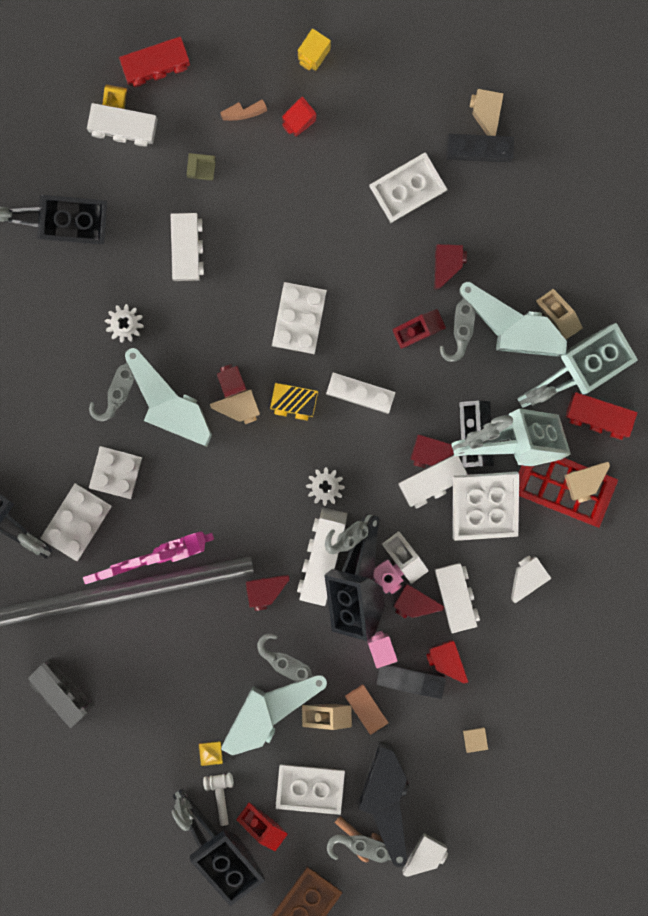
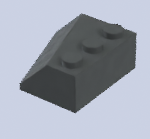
M50 658L42 663L28 678L31 688L37 693H41L45 698L44 701L58 713L60 718L70 728L94 706Z

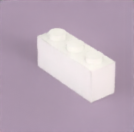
M92 103L87 130L89 133H92L91 136L104 139L105 136H110L117 142L125 143L126 140L135 141V145L147 147V144L153 145L158 119L156 115Z
M197 213L171 214L173 281H200V275H204L203 262H199V253H203V240H199V232H202L203 227L202 219H198Z
M333 373L326 395L388 414L395 392Z
M453 455L398 483L409 506H415L417 509L428 503L426 501L427 498L434 495L436 499L447 493L445 489L453 486L454 475L468 474L459 456Z
M455 563L434 569L450 632L456 633L477 627L476 621H480L477 608H472L471 600H474L471 587L467 588L465 579H469L466 566L462 567L461 563Z

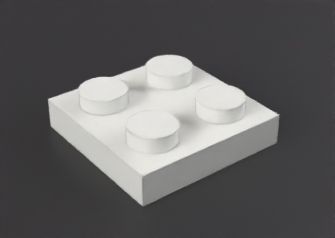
M100 446L89 488L132 499L143 457Z

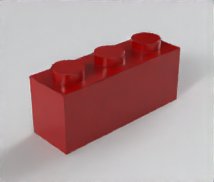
M181 36L119 57L128 85H133L134 87L146 84V80L152 78L154 80L165 78L166 74L172 71L175 73L187 70V66H190Z
M574 392L572 393L565 418L570 419V424L581 427L583 423L589 425V430L602 434L604 430L611 433L610 437L623 440V437H630L638 412Z

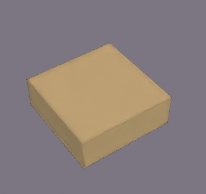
M484 727L463 730L467 753L488 750Z

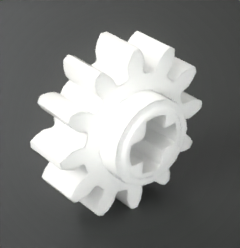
M128 304L124 306V310H121L117 305L116 313L108 312L112 319L105 320L107 324H111V327H108L106 331L114 332L112 334L113 340L120 336L121 343H124L125 337H128V340L133 342L132 335L140 336L137 329L144 328V325L138 323L143 316H135L137 309L133 308L129 311ZM126 318H128L129 320L127 323L129 324V327L127 329L125 327H123V329H120V320H126Z
M326 467L323 474L316 470L317 477L309 476L313 483L306 485L307 488H312L313 490L308 496L315 495L314 503H318L321 499L324 506H326L327 500L335 504L334 497H342L338 490L345 488L338 484L343 478L338 477L336 479L334 477L336 470L328 474ZM324 480H327L328 484L332 485L328 493H323V489H319V484H323Z

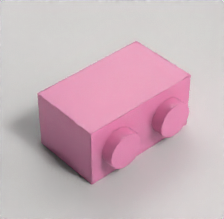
M376 632L367 641L376 668L397 662L388 633Z

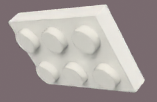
M426 152L369 185L390 223L447 191Z
M284 282L272 347L315 354L327 290Z
M75 483L40 539L75 561H79L112 508V505Z
M280 764L276 809L341 815L345 770Z

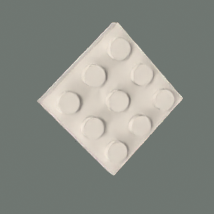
M518 472L453 476V539L455 541L518 536Z

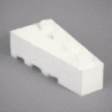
M322 507L320 518H315L312 531L316 532L315 539H310L307 549L308 552H311L310 559H305L302 572L306 573L305 579H300L297 592L301 593L300 600L325 606L327 591L324 575L335 568L338 553L329 554L326 551L325 540L327 534L334 529L335 533L332 536L331 544L333 546L337 543L339 534L345 529L347 513Z

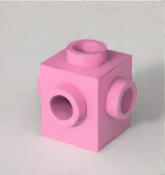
M386 559L374 568L375 580L373 581L382 586L385 593L390 591L393 594L402 587L400 584L403 582L401 576L404 574L397 564L392 566L389 560ZM389 574L391 575V580L388 582L384 581V577Z

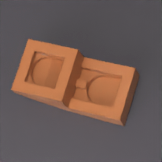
M263 99L244 110L238 102L220 112L223 120H242L266 112L267 107Z
M363 684L345 696L370 735L388 724L387 719Z

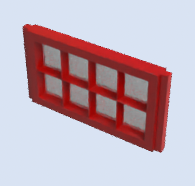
M566 458L535 466L521 465L518 472L519 496L599 528L618 479L605 475L596 494L590 495V500L579 503L578 499L572 500L564 475L588 467Z

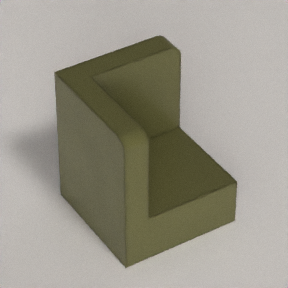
M189 153L187 177L214 180L215 156Z

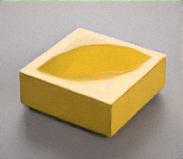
M106 84L102 105L125 109L127 88Z
M221 741L199 743L201 766L223 764Z

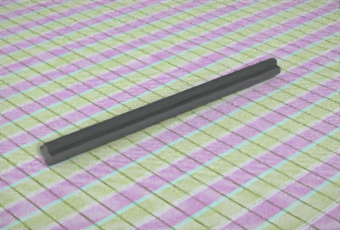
M248 556L0 607V626L255 574L252 558Z

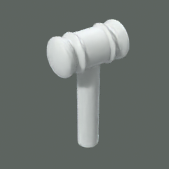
M231 773L211 775L210 777L205 776L203 779V786L206 791L215 790L220 826L229 824L224 788L233 787L234 781Z

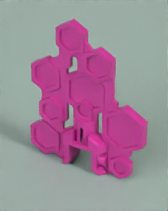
M201 531L163 543L160 547H156L153 553L111 565L109 569L83 577L84 582L88 584L156 562L163 563L168 560L174 562L204 552L205 543L214 540L213 533L205 535Z

